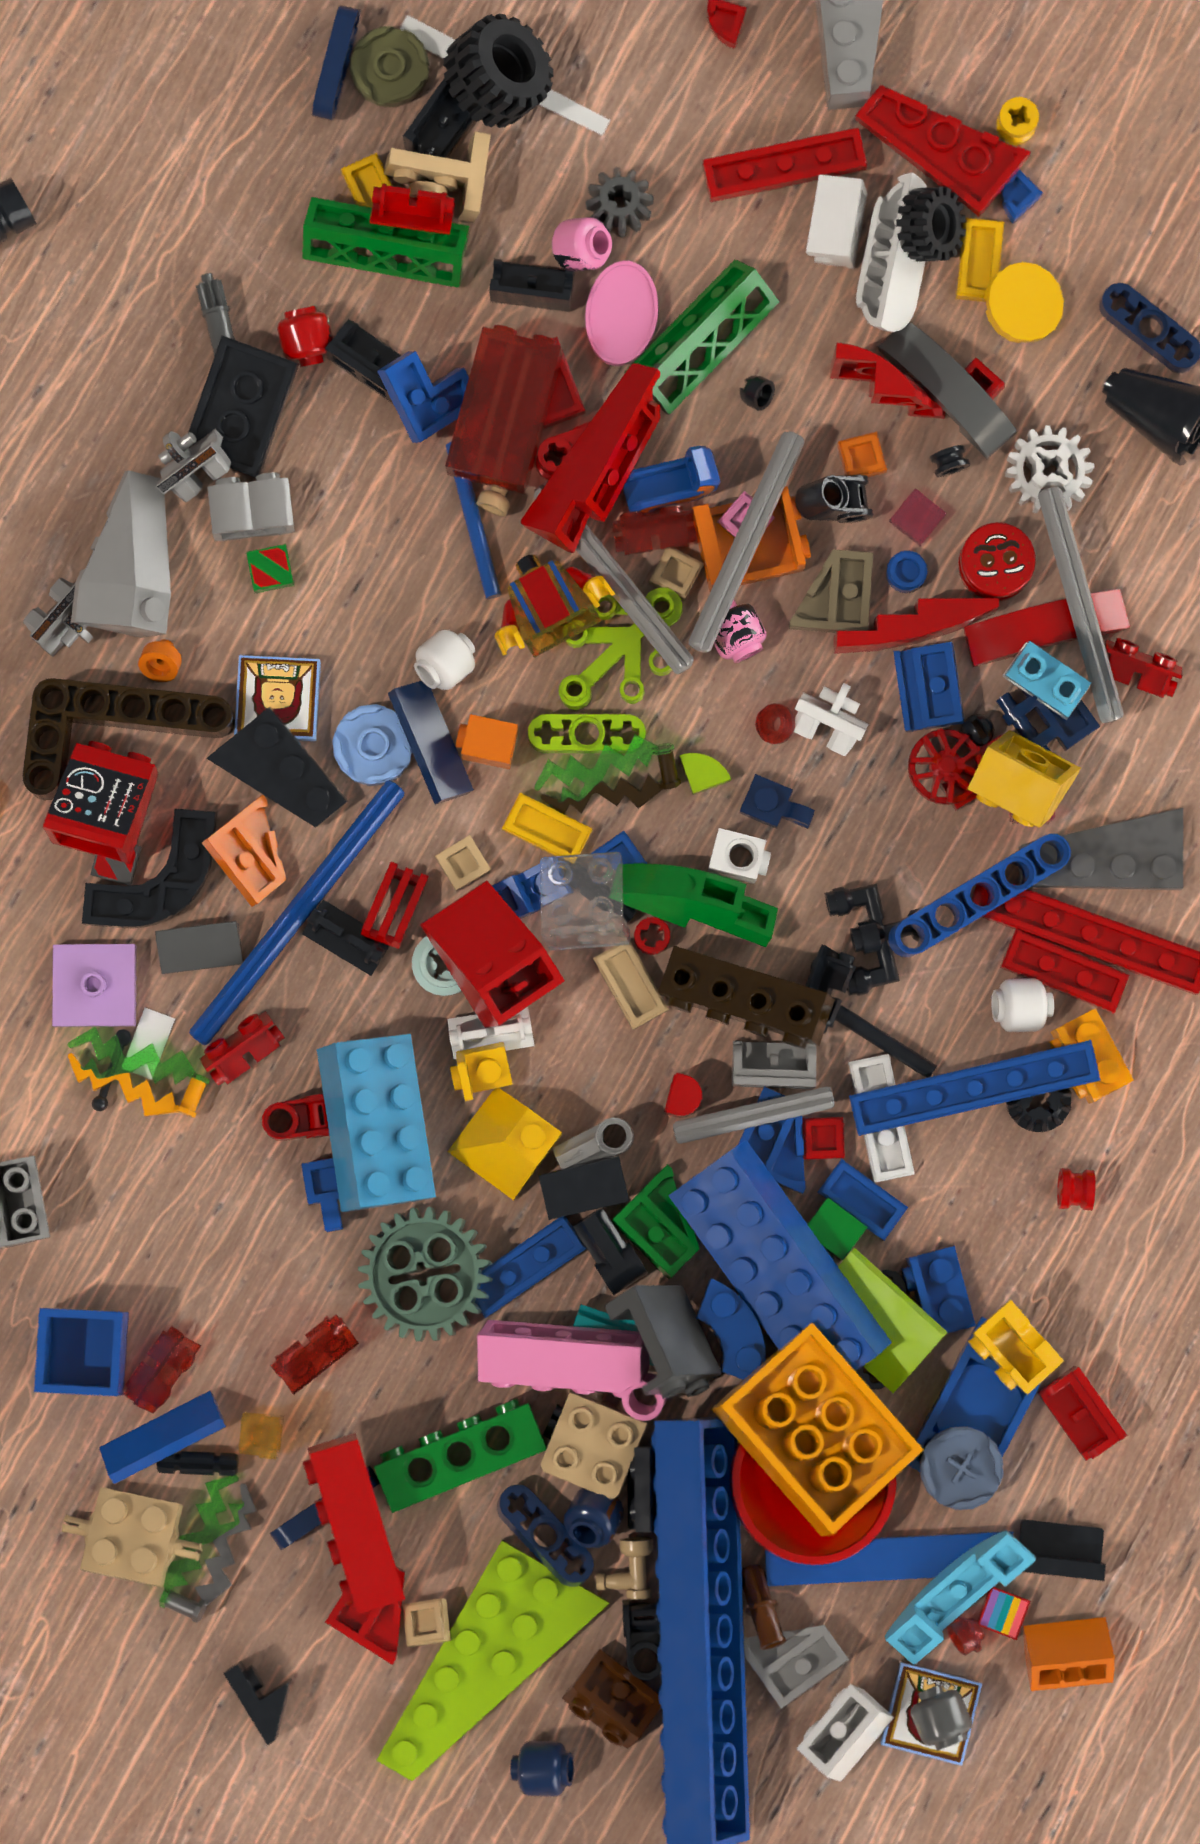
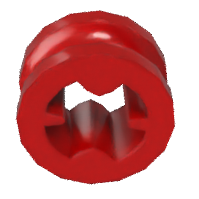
M647 917L641 920L634 931V942L637 948L642 953L648 955H657L663 952L668 947L671 938L668 925L662 919L656 917ZM650 925L658 926L657 932H663L664 940L656 941L655 947L646 946L647 939L641 940L640 933L647 932Z

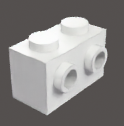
M850 1684L835 1696L831 1702L830 1709L821 1720L815 1722L807 1730L804 1740L797 1747V1750L826 1777L841 1782L894 1717L865 1690Z

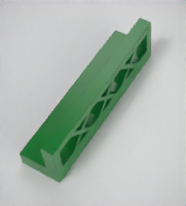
M311 197L303 225L302 259L456 288L460 287L469 226L452 223L450 235L370 224L372 212L370 207ZM313 239L328 241L333 248L314 247ZM356 247L366 248L373 255L369 257L358 255L353 249ZM396 254L404 255L413 262L409 264L400 263L392 256ZM435 262L453 264V272L438 270L432 264Z
M734 259L633 362L656 368L660 371V378H658L653 387V399L660 405L663 412L670 415L780 302L755 268ZM756 288L764 300L753 311H745L746 297ZM725 319H733L732 332L726 339H717L718 326ZM697 347H706L704 361L698 367L689 368L691 353ZM678 375L677 388L666 399L658 387L669 376Z

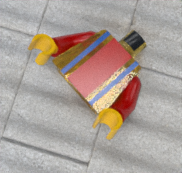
M527 555L516 563V569L521 578L510 583L507 587L510 599L504 604L501 628L495 633L494 637L503 656L507 655L506 652L509 648L519 646L520 649H523L526 644L535 658L601 622L602 620L595 609L600 606L598 601L606 595H611L612 597L615 593L603 576L595 577L576 567L564 568L558 560H552L542 566L536 555Z

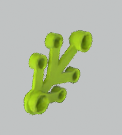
M661 587L653 589L646 595L645 598L653 608L659 601L669 603L670 607L666 612H657L669 628L680 619L683 610L682 601L675 591ZM606 595L598 601L599 603L602 601L612 603V609L609 612H600L592 604L594 614L601 620L612 619L615 615L629 616L611 595ZM579 621L570 622L563 630L565 642L570 647L580 648L585 644L611 645L580 675H570L562 680L559 686V696L562 703L572 710H580L586 707L592 698L591 687L624 656V680L619 688L621 697L630 704L641 701L645 693L643 683L641 682V639L645 635L637 625L633 623L630 627H586ZM577 628L583 631V636L579 640H571L568 637L569 632ZM655 649L649 656L650 669L658 676H665L672 669L669 665L662 669L654 666L655 659L661 656ZM578 684L582 687V692L578 696H570L567 693L569 686ZM630 684H635L640 688L639 693L632 697L624 693L625 688Z

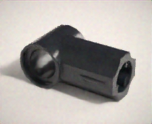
M599 1208L573 1225L577 1236L595 1260V1268L613 1295H616L648 1274L629 1242H624L603 1208Z

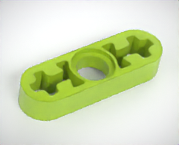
M542 714L535 717L528 727L529 742L535 750L541 753H633L642 747L646 735L643 722L638 717L630 714ZM545 723L550 724L552 731H564L562 723H571L568 732L571 745H562L564 736H553L550 739V744H542L541 737L535 736L534 733L535 731H540L542 724ZM591 723L598 729L599 736L593 744L583 745L575 738V730L580 724ZM603 723H611L610 731H622L623 724H631L632 731L639 732V736L632 737L631 744H623V738L620 736H610L611 745H603L605 739Z

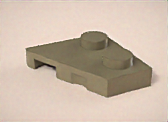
M832 550L797 611L792 616L789 622V629L836 633V631H868L873 553Z

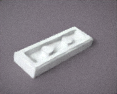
M889 1054L848 1062L854 1094L896 1085ZM905 1126L863 1135L874 1183L915 1174Z

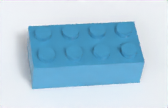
M411 1034L338 1042L317 1049L341 1212L435 1198V1187Z

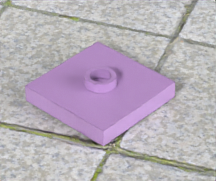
M53 945L52 1026L136 1027V945Z

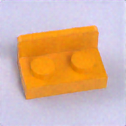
M1096 1008L1051 1031L1054 1039L1049 1041L1052 1049L1084 1041H1092L1101 1081L1072 1087L1079 1099L1085 1097L1090 1104L1134 1081Z

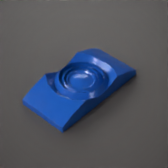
M980 1317L972 1333L987 1319ZM971 1333L915 1440L924 1450L925 1445L935 1434L949 1427L967 1426L981 1431L996 1443L1003 1457L1041 1383L1029 1394L1023 1392L1018 1386L1010 1391L994 1373L999 1366L989 1356L983 1360L970 1346L968 1341L973 1337ZM923 1451L908 1464V1466L919 1472Z

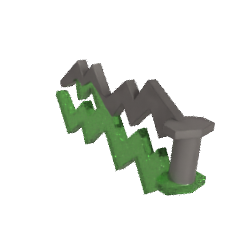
M237 1475L205 1483L212 1502L196 1504L204 1522V1529L199 1532L179 1536V1539L202 1543V1545L213 1542L221 1555L204 1560L214 1583L195 1587L201 1598L199 1603L175 1593L174 1587L189 1585L182 1573L203 1569L200 1561L183 1557L181 1560L172 1561L167 1570L164 1591L159 1600V1607L172 1609L192 1618V1621L196 1623L202 1619L207 1605L232 1586L222 1570L235 1564L227 1538L230 1535L252 1529L244 1515L257 1512L247 1486L241 1484L240 1491L243 1504H229L235 1522L220 1525L216 1514L227 1511V1508L219 1490L238 1482L239 1477Z

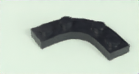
M175 809L171 850L167 864L155 878L140 885L119 886L85 883L82 924L115 928H144L167 921L183 911L199 894L209 875L213 857L202 842L215 832L217 813Z

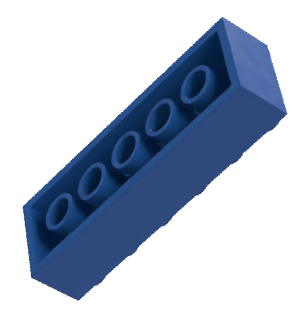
M747 1140L734 1147L668 1195L778 1349L782 1348L810 1323H813L856 1371L877 1357L892 1343Z

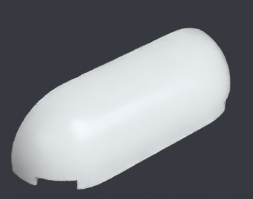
M914 173L899 176L897 178L899 183L888 192L885 198L880 195L877 199L872 214L857 287V307L862 309L867 323L884 331L896 332L902 330L911 321L917 306L926 262H918L916 259L911 260L907 257L909 252H904L901 248L905 241H899L897 235L902 232L901 226L896 227V220L902 219L898 209L899 206H905L902 201L903 197L909 195V191L912 189L927 188L924 181Z

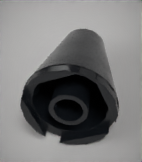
M1123 368L1119 373H1111L1102 393L1107 395L1105 403L1170 460L1180 466L1184 465L1187 462L1183 457L1184 453L1188 452L1193 455L1200 445V386L1128 368Z

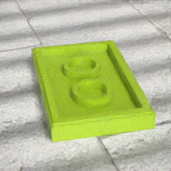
M854 1248L840 1263L838 1268L892 1342L877 1357L863 1367L888 1390L894 1393L948 1332Z

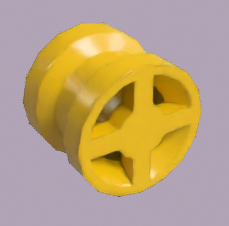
M1014 97L1004 103L996 122V131L1005 143L1022 145L1031 139L1039 121V111L1036 105L1030 99L1024 97Z

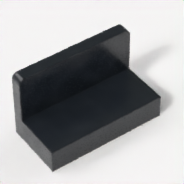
M1022 1520L1019 1542L1036 1558V1561L1023 1572L1104 1581L1106 1564L1101 1562L1104 1530L1098 1527Z

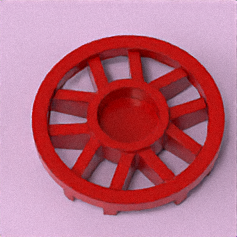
M941 728L927 733L917 741L909 755L908 773L912 785L922 797L936 804L953 805L966 800L974 792L967 789L969 783L962 779L960 775L963 772L974 776L976 769L966 765L965 762L974 756L976 768H978L982 760L980 747L969 738V735L956 730ZM946 736L956 738L959 741L950 748ZM938 737L942 751L937 752L930 739ZM964 743L971 752L961 758L956 752ZM924 745L930 757H916L921 746ZM916 764L929 765V772L917 774L915 770ZM933 778L931 792L927 791L919 780ZM940 783L947 784L946 797L936 796ZM955 784L966 791L962 795L953 797Z

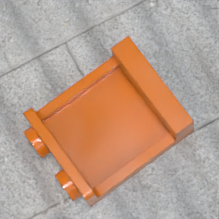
M787 486L784 487L772 514L775 518L765 529L741 585L802 572L806 565L805 559L811 558L806 534L799 535L796 520L802 519L795 503L796 496L790 497ZM733 503L709 508V504L692 507L691 517L702 563H704L703 567L709 592L713 588L735 539L717 522Z

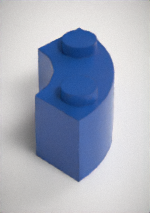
M709 1279L696 1318L707 1324L719 1340L722 1352L721 1372L744 1380L766 1361L765 1343L761 1328L749 1306L738 1294L714 1279Z

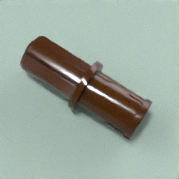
M754 1564L742 1568V1588L748 1604V1608L745 1611L747 1615L752 1617L761 1650H768L783 1645L787 1640L784 1637L775 1609L778 1606V1602L771 1597L762 1567L759 1564Z

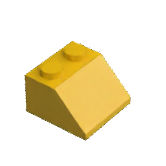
M1009 730L987 747L967 789L977 794L976 798L981 803L993 808L1001 807L1011 812L1013 819L1027 827L1037 826L1040 828L1051 818L1081 768Z

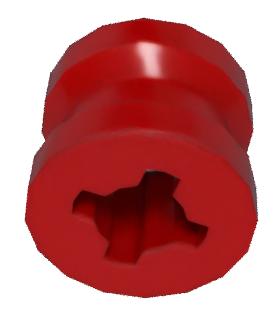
M1060 1168L1057 1184L1058 1209L1080 1206L1082 1210H1093L1096 1190L1094 1170L1073 1173L1070 1169Z

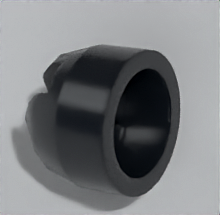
M752 375L744 380L746 382L744 389L740 388L739 390L742 401L758 411L764 410L773 399L775 393L774 383L762 376Z
M974 714L965 720L961 727V733L969 735V738L977 746L982 747L993 738L994 725L987 716ZM977 720L987 737L981 739L971 722Z

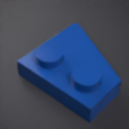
M764 1086L757 1103L784 1097L785 1095ZM802 1116L744 1129L738 1145L747 1140L778 1184L803 1194L806 1185L804 1177Z

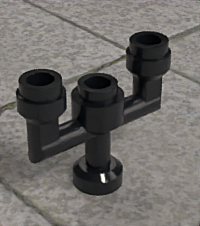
M877 883L850 890L838 887L824 893L830 917L848 915L853 908L866 906L869 920L858 922L857 927L850 929L851 940L855 952L863 951L864 955L877 952L879 967L871 969L862 966L856 967L847 988L848 995H865L873 987L899 982L900 978L894 953L887 943L891 928L898 922L883 925L882 919L885 916ZM921 908L910 910L907 917L915 913L916 911L920 910ZM904 927L902 929L901 938L911 935L915 941L919 942V935L915 929L911 927Z

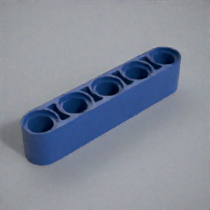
M1047 834L1036 839L895 924L889 933L888 942L890 948L901 957H911L924 952L1063 868L1071 857L1069 843L1058 834ZM1043 844H1049L1055 848L1057 860L1054 864H1047L1041 859L1040 848ZM1009 864L1018 866L1022 871L1023 879L1020 885H1013L1006 879L1005 870ZM974 885H980L987 891L988 901L985 906H978L972 901L970 892ZM939 906H946L952 911L954 921L950 927H943L937 922L935 916ZM904 927H911L918 932L919 943L917 947L908 948L902 943L901 931Z

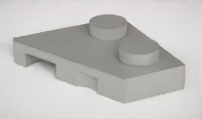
M825 1625L783 1631L784 1637L787 1640L786 1643L768 1650H761L758 1636L744 1637L745 1658L781 1709L849 1661Z

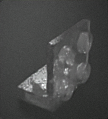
M620 852L541 858V936L550 951L630 945V929L623 916V862Z

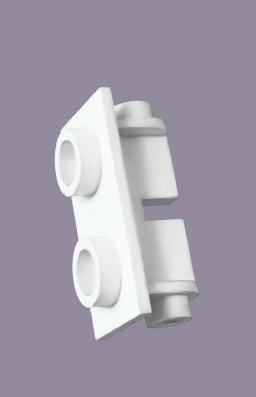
M528 1007L500 1026L489 1028L483 1026L476 1014L447 1019L454 1059H456L457 1051L504 1042L506 1051L534 1046Z

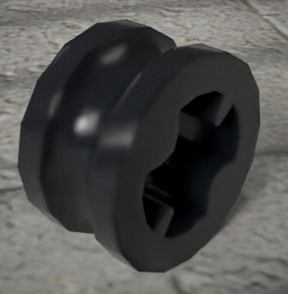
M964 445L952 446L930 456L931 463L937 464V469L935 470L936 477L955 474L970 466V461L963 457V453L966 451Z

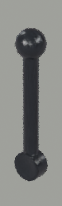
M122 1029L115 1034L117 1045L105 1078L115 1075L124 1047L128 1046L132 1041V1036L127 1030ZM112 1082L101 1087L99 1095L92 1100L94 1110L104 1111L107 1108L108 1101L106 1097Z

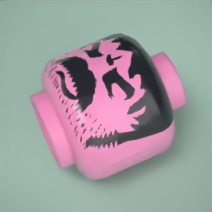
M596 218L567 219L557 226L552 238L554 257L560 267L565 270L566 268L574 269V271L596 270L604 265L612 248L610 233L604 224Z
M733 600L714 642V646L722 658L733 659L734 663H739L764 649L761 643L766 639L767 633L752 605L740 604L737 606L735 600Z

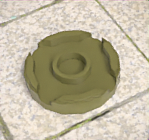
M382 26L369 31L357 41L351 56L350 73L356 90L367 101L380 107H398L410 103L423 91L429 79V59L423 43L412 32L405 29L404 31L395 29L392 26Z

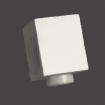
M719 828L707 872L755 884L758 874L766 876L771 852L764 850L766 840ZM736 847L746 848L752 855L751 864L746 867L735 866L730 860V851Z

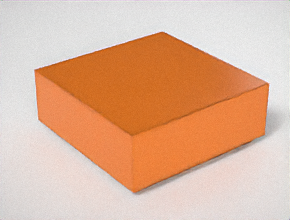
M877 431L838 441L837 447L845 476L866 475L872 477L887 472Z

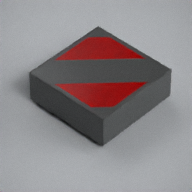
M135 845L130 864L95 855L90 875L131 886L142 847Z

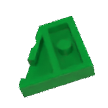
M667 1164L612 1219V1223L668 1279H671L700 1248L693 1229L690 1228L686 1219L668 1196L677 1190L673 1179V1170Z

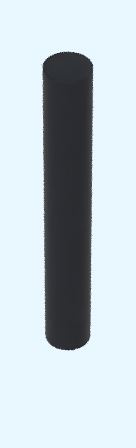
M843 1005L840 1006L835 1018L837 1022L925 1078L931 1077L937 1065Z

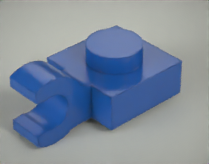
M333 1158L301 1164L308 1205L321 1204L325 1231L343 1230L338 1205L339 1195Z

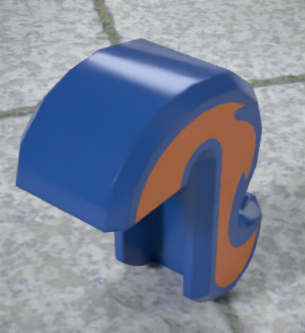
M694 446L688 448L684 458L632 470L623 487L629 512L635 515L655 512L660 507L689 503L708 496L719 487L721 480L712 450L706 446Z

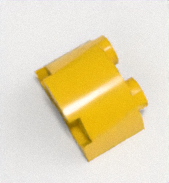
M1008 1300L972 1333L973 1337L968 1341L970 1346L983 1360L990 1356L999 1366L994 1373L1010 1391L1018 1386L1023 1392L1029 1394L1064 1362L1052 1346L1035 1330L1012 1300Z

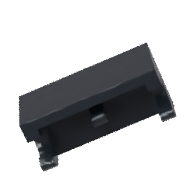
M445 78L404 133L405 150L447 158L474 120L470 118V113L467 110L463 112L458 106L459 101L457 98H452L448 91L451 86L445 82Z
M494 259L493 277L489 288L490 302L570 312L575 271L570 268L561 270L503 262L502 259Z
M348 319L326 346L327 358L393 404L377 371L401 355L359 327L357 323Z
M619 1156L538 1175L549 1220L629 1201Z

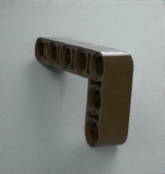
M55 678L45 679L38 683L32 696L23 767V783L26 789L38 799L45 801L54 798L67 767L72 723L207 738H223L233 730L235 715L228 702L217 696ZM55 690L63 692L64 699L59 707L55 709L45 708L44 699L49 692ZM92 695L104 697L103 708L96 713H88L84 709L85 701ZM133 699L143 700L145 708L140 716L136 718L125 716V707L129 701ZM172 704L185 706L184 717L177 722H169L165 719L166 709ZM213 708H220L226 711L225 721L216 727L208 726L205 723L206 714ZM48 730L58 732L59 739L54 747L50 749L40 748L39 739L44 732ZM43 770L52 771L54 778L52 784L46 789L35 788V776Z

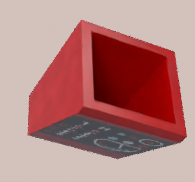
M89 741L87 746L76 743L46 815L43 828L52 844L130 864L159 774L155 764H151V758L139 753L128 752L126 757L112 753L110 746L100 742Z

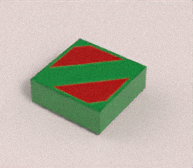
M286 544L246 552L255 594L294 586Z

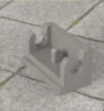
M733 1041L732 1087L763 1088L765 1086L767 1088L814 1089L816 1087V1047L813 1044H807L805 1049H801L786 1043Z

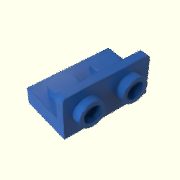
M955 1246L905 1258L908 1267L901 1268L907 1292L914 1291L920 1308L948 1333L976 1326Z

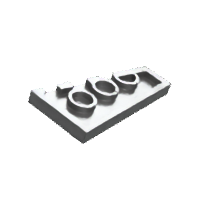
M1183 808L1061 835L1069 843L1071 849V857L1068 863L1060 870L1031 886L1042 888L1182 890ZM1030 843L1020 845L1019 850ZM1043 844L1040 848L1041 859L1047 864H1054L1057 860L1055 848L1049 844ZM1019 868V885H1020L1021 882H1022V879H1023V874H1022V871H1021L1020 868Z

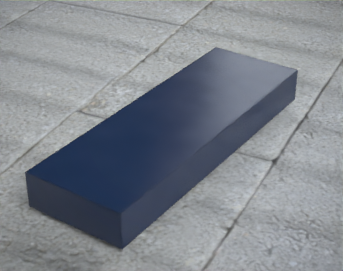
M421 680L390 691L388 693L434 804L452 800L474 790L431 688Z

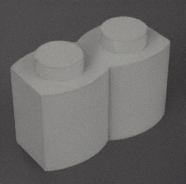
M263 473L257 475L256 481L240 482V479L237 477H226L216 480V485L207 487L214 541L239 540L254 536H275L295 532L289 479L280 478L279 473Z

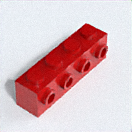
M356 1433L308 1447L310 1459L302 1462L309 1485L318 1483L322 1499L314 1502L321 1525L330 1523L334 1539L326 1542L333 1565L342 1563L346 1579L339 1581L345 1605L354 1603L357 1615L406 1600Z

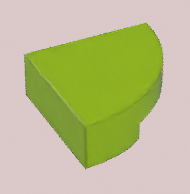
M700 753L679 755L693 795L731 782V777L727 770L714 758Z

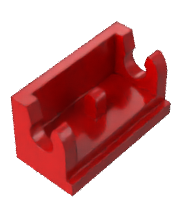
M1073 1366L1037 1392L1086 1461L1090 1458H1096L1128 1436L1080 1367Z

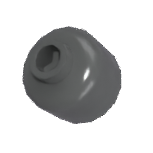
M940 1684L918 1693L921 1702L912 1707L911 1716L925 1745H935L936 1750L939 1751L968 1739L966 1732L971 1728L972 1720L959 1691L948 1690L944 1692Z

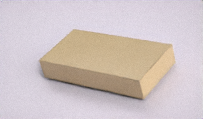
M629 938L593 958L632 1030L669 1010Z

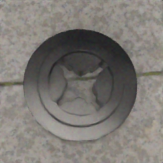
M1069 1088L1050 1092L1046 1102L1049 1105L1048 1108L1052 1111L1051 1113L1047 1109L1044 1110L1041 1106L1027 1112L1026 1109L1030 1106L1029 1103L1033 1100V1097L1006 1102L1011 1118L1020 1127L1031 1132H1046L1058 1127L1066 1119L1071 1110L1072 1092Z

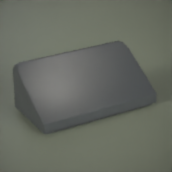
M237 921L155 931L162 974L241 965L243 963L240 930Z

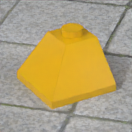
M495 1088L447 1152L514 1201L559 1140L562 1132L502 1089Z

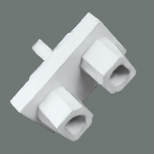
M843 683L839 693L824 686L819 695L820 698L832 703V706L806 693H802L795 707L798 713L795 717L792 731L812 740L819 723H824L834 728V732L826 747L842 756H846L856 740L861 741L869 724L840 710L842 708L856 714L860 703L846 697L851 686Z

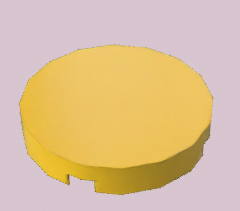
M1020 262L1008 265L992 277L985 290L987 319L994 330L1010 342L1032 343L1039 341L1055 330L1062 318L1064 299L1060 285L1049 271L1038 264Z

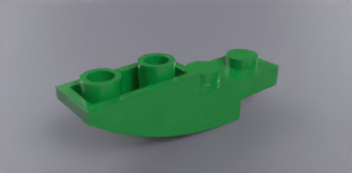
M619 864L609 897L611 900L683 928L686 927L691 918L763 947H767L772 939L778 908L745 896L744 893L747 885L745 883L702 870L664 864Z

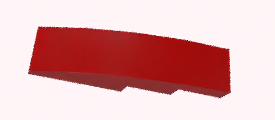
M918 598L914 605V614L877 615L874 621V631H836L834 654L880 651L918 644L956 632L995 614L999 608V598Z

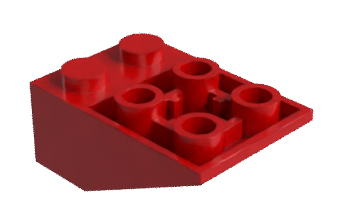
M484 881L420 924L485 1028L500 1026L565 982L544 946L488 881Z

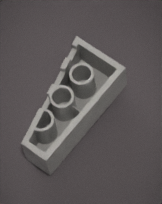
M815 0L827 110L863 107L868 101L871 91L883 0Z

